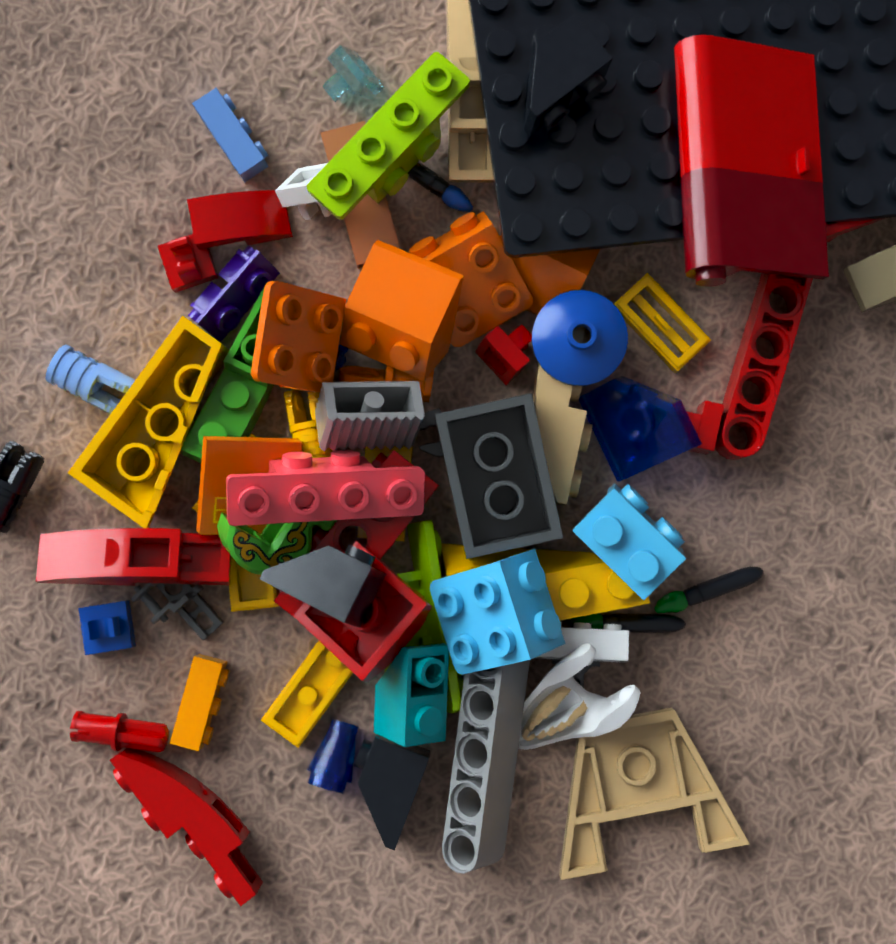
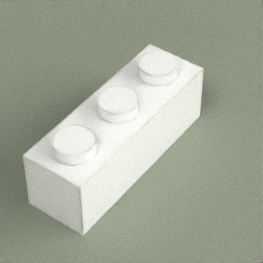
M574 623L573 628L561 627L565 644L536 657V659L562 660L579 646L590 643L596 649L594 661L626 663L629 660V630H621L622 625L604 624L603 629H591L592 624Z

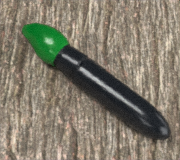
M745 567L699 583L684 591L669 592L657 601L654 610L657 613L681 612L688 606L714 599L755 583L764 574L763 570L760 567Z
M597 613L570 620L571 627H573L574 623L592 624L591 629H603L604 624L622 625L621 630H629V633H671L679 631L686 626L682 618L667 614L614 613L602 615Z

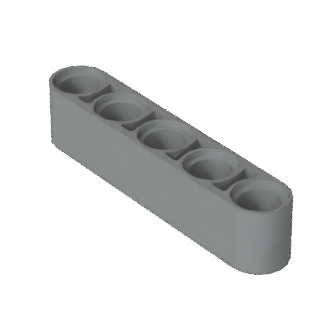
M530 660L464 674L442 843V853L445 862L450 869L457 873L465 874L494 864L503 857Z

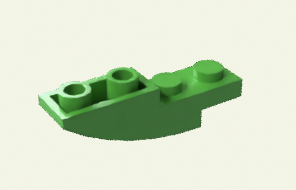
M264 288L223 361L225 368L181 448L182 455L201 463L203 436L249 437L274 387L273 384L257 382L251 376Z

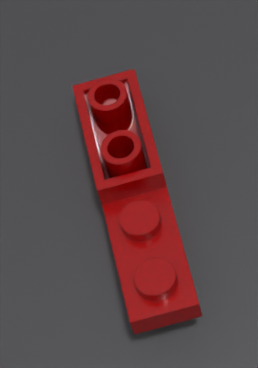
M114 528L40 534L36 582L135 586V583L230 585L232 556L221 543L219 535L182 533L181 529Z
M126 748L110 759V762L115 767L113 775L118 784L126 792H133L143 805L141 812L147 824L156 832L161 830L167 839L183 827L187 832L185 839L189 848L199 859L206 858L216 872L214 880L218 888L227 898L234 897L238 904L242 906L258 893L263 881L238 848L248 837L250 831L213 791L176 765L138 749Z

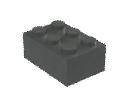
M532 393L435 414L466 559L563 538Z

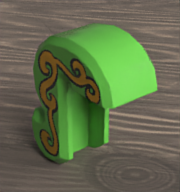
M221 512L217 529L221 543L237 564L251 573L261 575L265 569L309 553L312 545V527L318 525L323 531H329L337 520L267 524L260 534L247 525H229L227 514Z

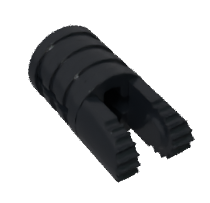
M15 441L6 443L0 453V532L8 533L10 524L15 520L18 509L21 508L24 498L27 497L44 463V458L41 455L31 451L28 454L25 453L24 447Z

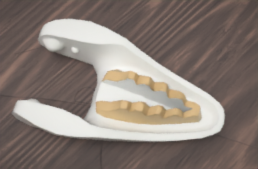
M590 643L583 644L548 671L524 702L518 749H535L571 738L596 737L620 728L635 711L641 694L640 689L635 685H628L608 697L586 691L575 681L573 676L584 667L593 663L596 649Z

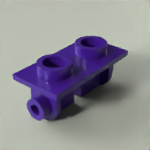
M248 245L243 251L238 249L236 254L218 274L228 284L221 289L214 282H211L195 302L190 304L193 309L188 316L221 343L227 334L238 326L241 318L257 301L266 282L274 281L280 272L261 252L253 249L251 246Z

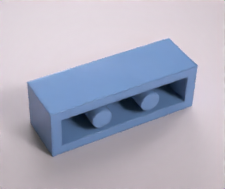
M214 88L192 103L244 183L268 167L264 159L268 156L267 152L259 141L253 143L249 137L252 130L245 119L242 117L238 120L232 111L236 107L227 93L222 96L218 89Z

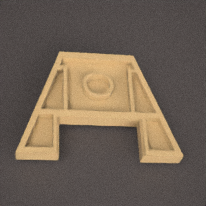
M672 707L631 715L620 728L600 736L577 738L559 872L560 880L608 871L599 823L691 806L698 846L702 853L750 844L684 725Z

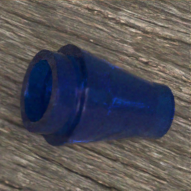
M335 719L331 720L330 727L307 768L308 771H311L308 784L344 794L347 782L352 783L358 726Z

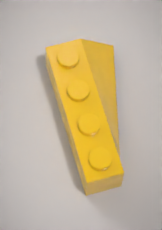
M182 316L68 471V474L143 528H149L205 389L224 364L223 361L229 349Z
M442 544L447 576L532 550L515 548L466 559L463 545ZM535 549L540 565L545 572L546 584L555 612L560 620L650 604L649 596L645 600L639 597L595 553Z

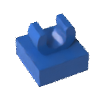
M130 600L78 608L85 655L136 647Z

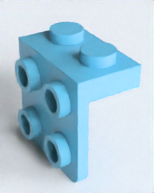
M614 483L608 489L607 495L572 531L639 597L645 600L687 559L683 549L680 547L685 541L682 539L683 536L665 518L661 517L655 522L645 512L649 508L648 502L632 486L627 484L621 489Z
M535 549L484 566L439 578L430 584V593L454 669L461 675L531 660L565 644L560 619L555 612L546 584L545 572L540 565Z

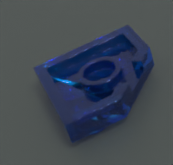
M625 376L615 378L579 397V402L583 410L587 411L586 417L589 423L592 424L593 432L617 482L702 444L680 399Z

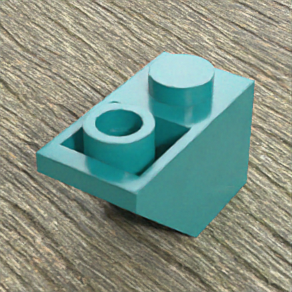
M447 644L403 647L375 685V734L403 747L446 741L449 665Z

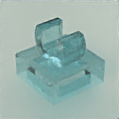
M340 45L327 58L338 72L325 82L323 88L335 102L339 99L344 104L355 94L373 99L384 88V85L357 52Z

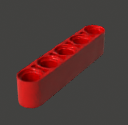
M761 273L722 403L724 408L715 450L726 459L737 460L754 455L764 444L813 281L812 278ZM771 293L779 294L786 300V314L777 313L772 309L769 303ZM758 337L766 338L773 344L774 356L772 359H765L757 352L756 340ZM745 381L753 382L760 388L761 399L758 404H751L743 397L742 386ZM733 425L743 428L747 433L748 442L743 450L736 449L729 441L728 434Z

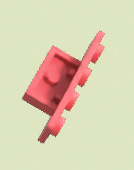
M353 450L331 452V457L312 458V454L306 452H288L282 455V459L269 460V473L231 474L227 476V521L231 526L419 516L424 512L425 472L420 466L374 468L364 456H360V452Z

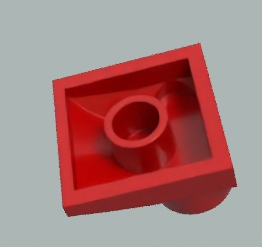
M356 541L352 545L376 557L368 549H366L360 542ZM377 557L372 567L386 573V576L360 628L343 623L306 603L293 615L296 620L363 682L371 681L393 662L400 650L409 643L423 626L432 608L421 593L411 588Z

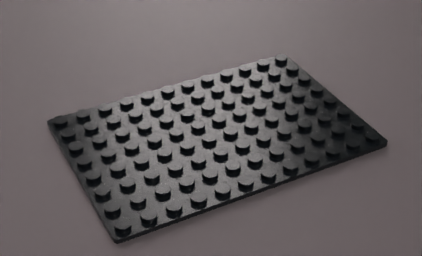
M468 0L503 248L508 257L520 258L684 240L674 46L684 38L695 35H714L814 54L825 223L834 224L838 222L896 217V0ZM575 13L613 58L605 76L607 84L591 100L585 102L580 98L568 107L570 112L557 126L550 130L543 126L533 135L529 136L524 130L530 63L536 42Z

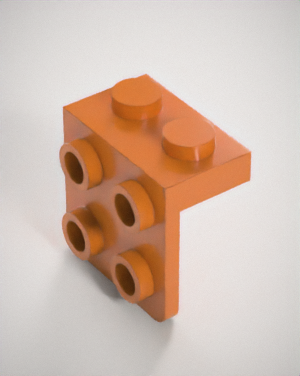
M484 211L477 215L471 212L459 217L450 225L451 230L436 239L433 236L426 237L409 249L411 254L464 275L450 342L454 347H462L494 329L497 325L499 326L527 310L533 304V297L512 258L505 254L503 242Z
M280 281L267 282L263 291L251 367L253 380L279 385V387L315 393H320L322 382H333L346 299Z

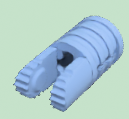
M67 344L60 347L55 353L47 368L45 377L48 383L58 385L59 388L69 391L76 397H81L83 401L109 414L118 405L120 399L102 390L104 384L117 389V391L126 393L135 381V379L104 363H98L97 360L87 357L80 351H75L73 347Z

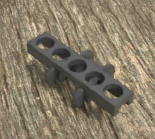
M147 583L143 588L140 585L134 588L136 594L131 600L136 602L141 599L155 615L151 620L153 624L159 620L163 623L169 619L166 614L172 610L173 613L178 612L202 640H205L224 623L199 594L204 589L201 584H197L194 587L191 584H182V590L177 595H171L167 592L166 583ZM155 586L170 601L163 608L148 593ZM193 599L198 607L193 612H187L184 607ZM204 612L211 619L213 625L210 629L204 630L196 622L199 613Z

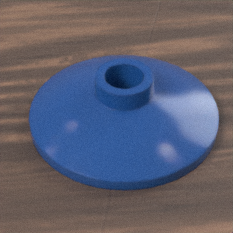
M586 290L564 292L551 299L540 310L532 330V347L540 366L552 378L573 386L592 385L606 379L622 362L628 345L627 326L619 309L606 297ZM575 328H586L590 332V340L587 343L575 341L573 338V330Z

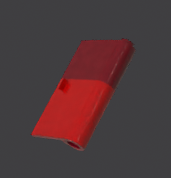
M695 35L679 41L674 46L686 276L696 279V285L703 287L722 285L726 283L727 276L739 271L821 280L828 278L829 268L814 54L714 35Z

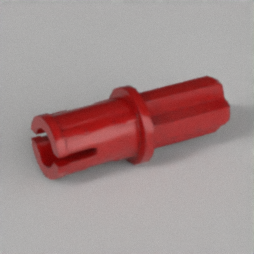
M77 711L70 725V729H78V732L72 731L70 733L72 742L80 741L109 745L111 750L116 752L120 751L122 747L162 752L165 750L169 740L167 725L128 719L126 713H118L116 717Z

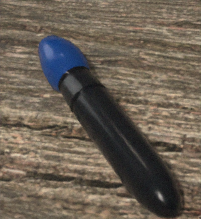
M418 161L408 172L411 179L425 189L430 190L431 193L441 197L444 204L448 207L462 212H471L473 210L470 200L460 188L449 185L441 176Z

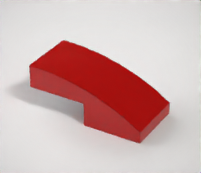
M275 190L232 192L187 199L194 241L199 250L245 241L247 245H254L293 237L287 207H282Z

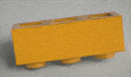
M202 654L193 657L170 744L195 751H200L205 744H210L214 727H210L213 715H218L222 699L218 698L221 686H226L230 670L226 669L227 661Z

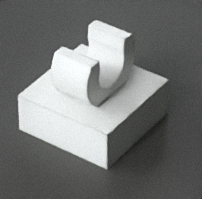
M327 163L298 168L275 190L282 207L298 205L302 217L305 220H309L319 211L318 204L324 217H329L332 213L312 197L307 190V184Z

